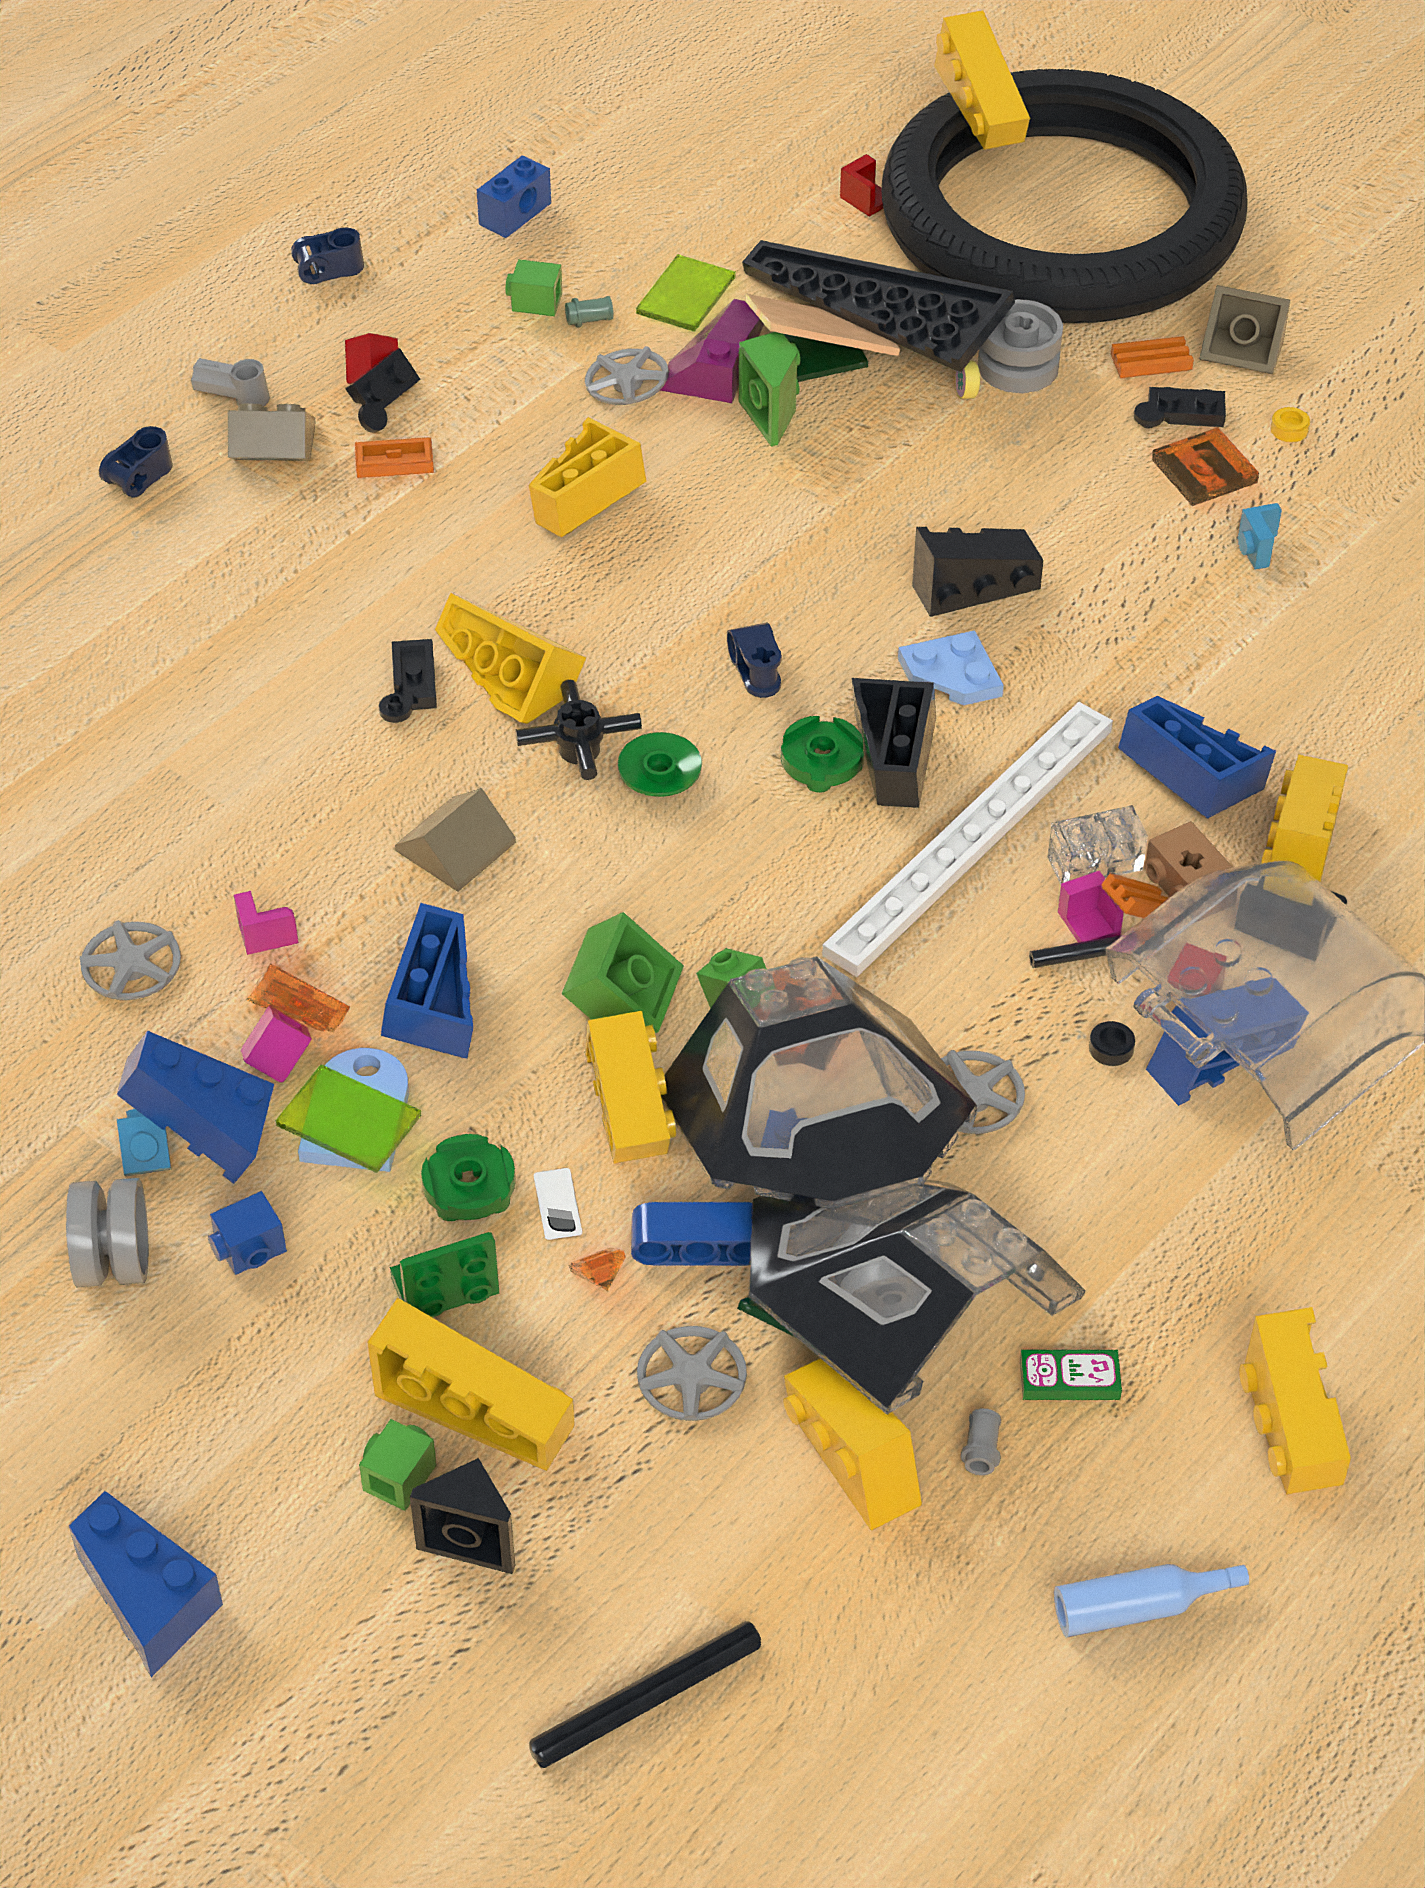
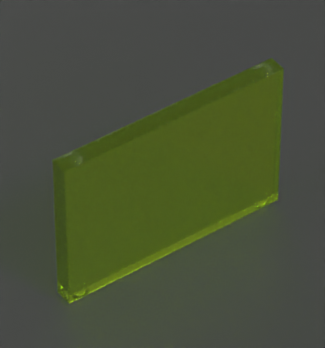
M677 254L638 304L636 314L695 332L732 281H734L736 272Z
M320 1065L275 1121L277 1127L378 1173L419 1120L421 1110L329 1067Z

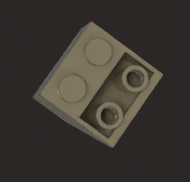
M239 404L238 411L228 410V458L233 460L310 461L315 432V417L307 413L306 408H300V405L277 404V411H267V407H262L261 404Z

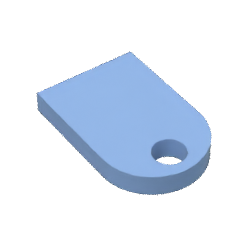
M356 1048L336 1055L324 1065L317 1078L298 1149L300 1162L391 1171L409 1098L407 1073L402 1063L396 1057L379 1049ZM365 1066H373L379 1069L377 1073L371 1076H361L356 1073Z

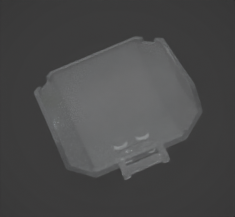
M1274 861L1220 869L1206 874L1183 887L1106 948L1111 978L1117 984L1123 982L1139 969L1156 985L1155 988H1148L1136 998L1133 1007L1142 1017H1150L1186 1051L1185 1057L1196 1068L1204 1066L1225 1050L1260 1083L1283 1118L1286 1144L1292 1150H1296L1425 1044V974L1304 867L1294 862ZM1172 1000L1209 1036L1199 1039L1165 1005Z

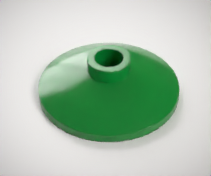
M654 732L636 737L624 746L618 757V771L623 782L634 791L648 796L664 797L681 793L698 780L702 770V758L696 746L686 738L673 733Z

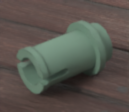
M610 296L579 301L578 298H572L571 302L565 303L568 325L575 324L577 328L581 327L582 323L612 320L614 316Z

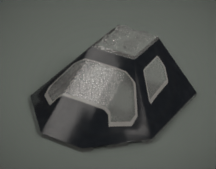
M817 956L812 958H796L789 964L771 969H754L744 976L730 979L664 1075L667 1094L661 1095L664 1106L667 1110H672L675 1124L710 1182L715 1187L730 1189L734 1183L754 1186L756 1195L790 1201L794 1194L815 1198L816 1206L829 1209H837L924 1184L932 1174L931 1165L937 1157H945L959 1138L958 1129L964 1122L970 1123L977 1112L976 1103L910 1018Z
M914 1178L836 1201L770 1190L753 1199L752 1233L749 1261L751 1268L748 1296L886 1414L891 1413L920 1395L924 1381L917 1374L978 1294L1006 1279L1053 1316L1082 1299L1086 1291L1043 1248L976 1195L948 1182Z

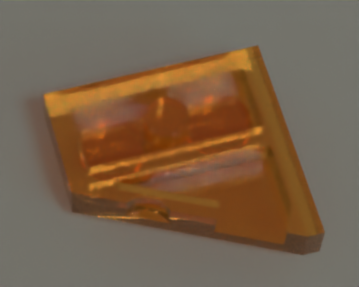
M271 963L254 984L246 999L250 1003L266 1009L271 1005L291 1018L304 1022L318 1031L327 1030L332 1033L343 1022L350 1008L347 1004Z

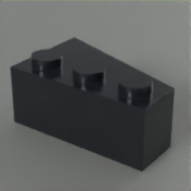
M916 527L912 586L929 616L932 617L1041 589L1044 560L1025 529L982 528L980 533H963L960 528L949 527L946 533L930 532L927 527Z
M852 678L854 711L859 732L863 737V749L877 805L919 808L936 722L934 683Z

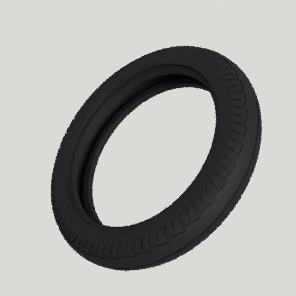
M1036 69L1010 73L1030 117L1026 137L1070 136L1117 145L1149 159L1168 173L1180 186L1190 207L1166 231L1137 245L1119 250L1089 254L1039 251L1001 241L964 220L945 200L939 189V184L956 164L969 155L983 149L977 137L974 136L970 125L950 92L919 111L896 138L888 154L883 171L881 190L885 218L901 250L922 273L1011 290L1014 294V300H1030L1050 307L1059 315L1062 323L1104 322L1137 316L1165 307L1193 293L1209 281L1232 255L1241 237L1247 216V185L1242 167L1229 142L1209 120L1192 107L1159 89L1155 90L1154 87L1137 81L1131 82V79L1111 74L1107 76V74L1074 69Z

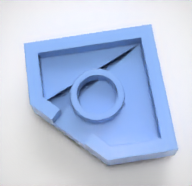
M975 630L898 648V660L908 680L933 682L934 689L948 693L950 701L961 705H968L1003 696L1004 685Z

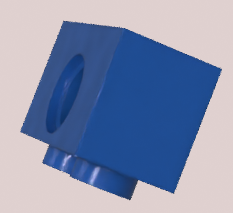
M522 155L477 189L479 225L507 238L551 204L550 168Z

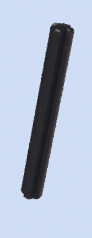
M744 1621L532 1738L529 1742V1749L533 1759L540 1768H546L755 1652L761 1647V1637L758 1630L750 1621Z

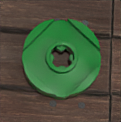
M820 716L805 717L786 729L781 746V764L793 779L806 784L812 792H826L831 786H837L851 780L862 770L864 763L863 737L855 726L843 719L833 717L832 723L820 721ZM815 749L821 751L831 750L828 754L815 753Z
M462 1134L443 1140L436 1146V1153L429 1160L426 1157L421 1170L423 1192L429 1204L436 1209L437 1215L442 1220H476L494 1213L504 1212L509 1207L510 1197L515 1189L516 1178L513 1158L505 1147L500 1144L501 1149H499L496 1145L488 1143V1137L479 1134ZM472 1171L474 1177H479L473 1182L460 1181L463 1178V1172Z

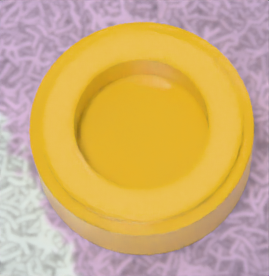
M1295 407L1278 409L1272 416L1271 433L1281 441H1301L1308 435L1310 417L1306 412Z

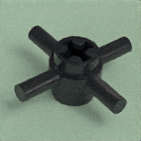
M566 680L560 686L564 705L558 710L554 724L516 729V741L518 746L556 741L559 744L561 757L569 763L578 764L581 778L591 780L597 776L594 759L600 753V742L603 739V734L642 729L640 713L601 718L595 705L580 700L576 682L574 680Z

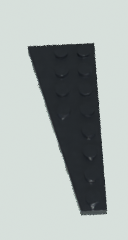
M760 240L742 261L745 274L960 372L963 371L1015 304L1014 294L1011 290Z

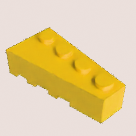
M984 10L943 17L941 32L936 37L937 53L934 67L970 125L974 136L977 137L984 150L1025 142L1030 117Z
M1298 754L1294 771L1286 769L1280 793L1286 796L1279 795L1273 820L1279 822L1271 823L1266 847L1273 849H1264L1259 874L1267 875L1264 891L1280 897L1316 904L1349 765Z
M399 1298L392 1304L367 1342L376 1397L545 1471L549 1469L575 1426L573 1399L562 1390L546 1384Z

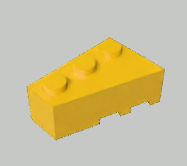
M587 417L582 423L583 431L577 438L570 437L565 442L564 453L559 458L552 457L528 485L535 523L563 537L647 482L641 443Z
M642 1011L588 1020L584 1053L587 1063L592 1062L596 1079L593 1081L595 1095L600 1098L603 1112L602 1122L613 1164L668 1154L670 1138L676 1137V1126L672 1110L664 1111L661 1095L667 1094L662 1067H654L651 1054L657 1052L655 1031L653 1025L645 1026Z
M1313 1307L1255 1316L1245 1364H1240L1239 1367L1242 1388L1245 1393H1251L1255 1403L1253 1415L1256 1429L1260 1435H1266L1270 1446L1268 1448V1461L1271 1472L1275 1477L1280 1476L1286 1495L1344 1485L1351 1461L1336 1397L1328 1398L1319 1370L1328 1367L1324 1352L1314 1353L1310 1338L1311 1326L1316 1323Z
M826 1356L784 1375L788 1397L783 1399V1404L788 1417L793 1424H799L871 1531L922 1505L911 1432L889 1408L881 1404Z

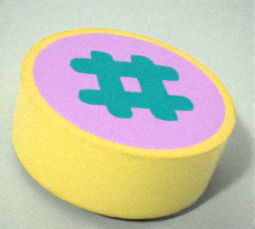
M973 360L966 365L962 372L955 371L956 393L960 399H974L979 392L980 373L977 363Z

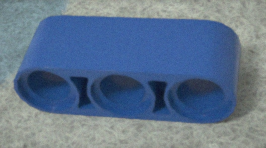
M649 1202L638 1205L632 1212L631 1255L637 1262L653 1266L751 1265L753 1203Z

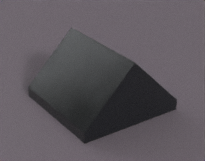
M479 1458L413 1488L410 1495V1504L417 1550L513 1574L516 1565L511 1512Z

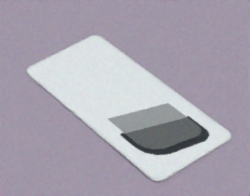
M563 1168L534 1173L545 1238L552 1240L581 1235L582 1228L570 1169Z

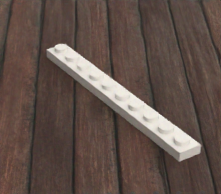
M1078 702L823 944L822 956L855 977H858L1111 733L1113 720Z

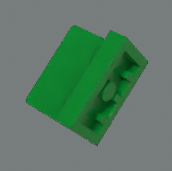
M491 1232L404 1258L400 1261L399 1265L390 1267L391 1279L399 1299L432 1318L446 1310L468 1303H480L490 1296L500 1294L496 1244Z

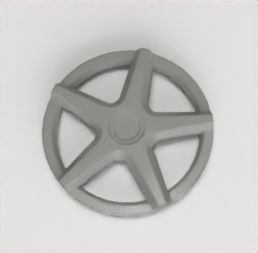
M647 346L643 349H623L605 356L599 354L596 362L590 366L586 373L585 385L590 395L598 401L612 405H628L646 400L659 392L667 381L669 371L666 361L657 353L652 352ZM635 356L626 364H619L613 361L618 358ZM648 358L656 362L662 371L640 368ZM602 366L611 372L610 375L592 382L595 373ZM643 380L659 381L653 389L635 397V390L641 387ZM613 385L615 390L623 393L624 399L607 398L598 394L597 391Z
M118 920L114 922L113 926L101 931L90 940L82 956H80V965L84 980L97 993L116 1000H135L150 996L167 986L179 969L181 955L179 945L171 931H166L151 923H123ZM142 931L158 937L142 945H135L128 932ZM115 936L116 952L92 955L103 941ZM166 945H169L173 954V963L169 973L149 960L152 954ZM89 967H114L115 974L109 990L102 988L94 981ZM145 975L159 982L155 986L140 992L122 993L128 981L140 979Z
M954 1050L949 1051L946 1056L941 1058L946 1066H951L959 1083L976 1103V1107L957 1130L958 1132L968 1134L993 1132L1008 1125L1020 1113L1024 1103L1025 1089L1019 1073L1013 1067L1010 1060L1005 1061L996 1055L982 1051L956 1052ZM964 1061H983L996 1067L981 1076H975ZM1006 1075L1010 1077L1016 1089L1015 1103L995 1093L992 1089ZM924 1080L922 1095L926 1105L933 1099L928 1083ZM988 1106L1008 1113L1004 1119L995 1124L973 1127L977 1112L985 1110Z
M684 1326L668 1331L661 1330L642 1352L637 1367L638 1385L648 1403L662 1414L686 1421L709 1419L729 1409L742 1394L747 1376L744 1357L737 1345L729 1339L727 1333L700 1326ZM695 1336L707 1338L710 1341L696 1354L692 1355L675 1339ZM662 1346L673 1363L672 1368L646 1377V1368L650 1358ZM723 1347L735 1360L738 1379L716 1371L711 1367L712 1362ZM674 1385L682 1393L684 1413L672 1410L661 1404L652 1395L650 1390ZM709 1386L724 1388L733 1392L718 1407L698 1413L700 1394L705 1392Z

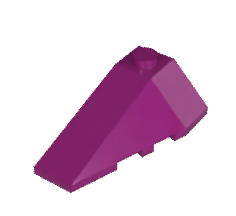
M733 299L669 361L668 378L660 391L732 403L739 388V342L759 337L764 323L744 300Z

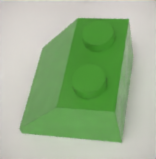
M778 332L739 342V403L771 447L779 444L795 414L796 395L799 394L800 390L797 380V365L800 364L798 348L794 343H790L783 333Z
M622 912L588 928L562 995L591 1020L642 1011L645 1026L653 1025L654 1031L657 1033L662 1025L684 965L629 916Z

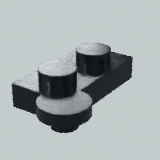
M398 348L345 389L355 403L362 405L358 412L361 426L368 432L376 433L387 425V413L384 408L421 379L402 350Z
M1149 387L1148 402H1142L1135 407L1134 420L1144 428L1158 426L1163 420L1173 425L1224 427L1226 417L1225 391Z
M432 639L392 641L394 693L382 698L379 702V713L385 721L398 723L408 719L412 710L437 708Z

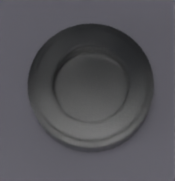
M1107 1021L1093 1028L1090 1035L1089 1051L1097 1062L1107 1066H1119L1128 1062L1133 1056L1135 1036L1128 1026L1115 1021Z

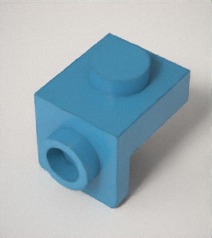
M1278 503L1242 509L1238 544L1241 553L1247 555L1254 570L1270 566L1274 537L1278 534L1282 512Z
M136 1109L126 1111L127 1118L117 1119L125 1176L171 1170L166 1128L162 1130Z

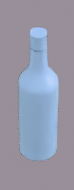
M1165 1564L1056 1586L1054 1588V1603L1063 1635L1067 1638L1179 1615L1185 1612L1202 1595L1249 1585V1575L1245 1565L1197 1573L1182 1569L1175 1564Z

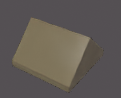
M1217 285L1199 359L1273 374L1284 342L1291 300Z
M480 788L452 797L396 843L395 851L458 892L516 843V839L486 793Z

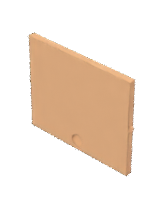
M751 294L746 295L745 302L770 331L899 356L900 348L894 342L821 308Z

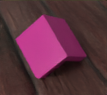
M1100 870L1061 883L1058 914L1078 943L1121 935L1124 912L1102 889L1103 886L1101 884L1105 877Z
M251 891L234 894L238 924L247 955L299 943L295 916L292 909L282 907L257 913Z
M269 1005L243 1044L241 1053L245 1063L278 1082H284L312 1038L307 1026Z

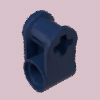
M343 227L326 233L304 236L297 239L291 247L292 257L299 264V277L308 284H318L331 279L354 276L359 274L364 268L360 234L353 228ZM306 246L310 247L311 255L308 254ZM310 265H313L315 274H312Z
M156 426L143 427L136 431L132 437L103 458L99 467L101 480L108 484L115 483L122 487L123 492L131 498L142 495L149 486L168 474L172 469L173 463L166 432Z
M766 622L728 630L727 646L733 665L737 667L747 692L760 698L771 697L778 693L781 688V677L777 667L782 661V655L770 624Z

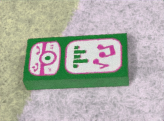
M1021 1350L1020 1369L1023 1400L1121 1399L1122 1385L1118 1350Z

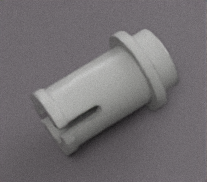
M980 1408L974 1410L969 1416L968 1441L961 1451V1460L964 1462L968 1472L975 1475H988L999 1465L1001 1459L1000 1452L997 1450L1001 1416L993 1410Z

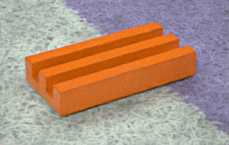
M1184 336L1112 344L1111 356L1120 378L1189 371L1193 369L1194 362L1192 355H1189V347L1185 346L1186 340Z
M431 437L355 442L357 478L434 473Z
M1112 873L1101 884L1103 886L1102 889L1125 914L1173 926L1183 915L1178 908L1170 907L1173 904L1168 897L1161 896L1162 890L1158 886Z

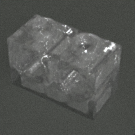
M1133 805L1052 822L1048 859L1060 884L1099 870L1105 878L1110 873L1123 875L1143 870L1148 834Z

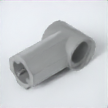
M199 358L193 366V376L191 378L193 390L236 398L238 406L239 404L250 403L261 404L264 407L269 402L270 396L263 365L257 360L245 359L232 365Z

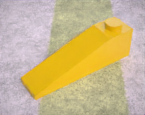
M452 593L448 597L435 628L437 634L455 657L462 660L472 672L471 677L475 683L483 686L490 695L489 701L493 706L525 724L530 723L563 701L560 687L562 682L566 680H574L576 682L586 661V657Z

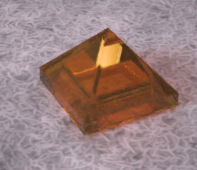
M607 1248L571 1262L569 1268L571 1273L608 1291L626 1256L624 1250Z

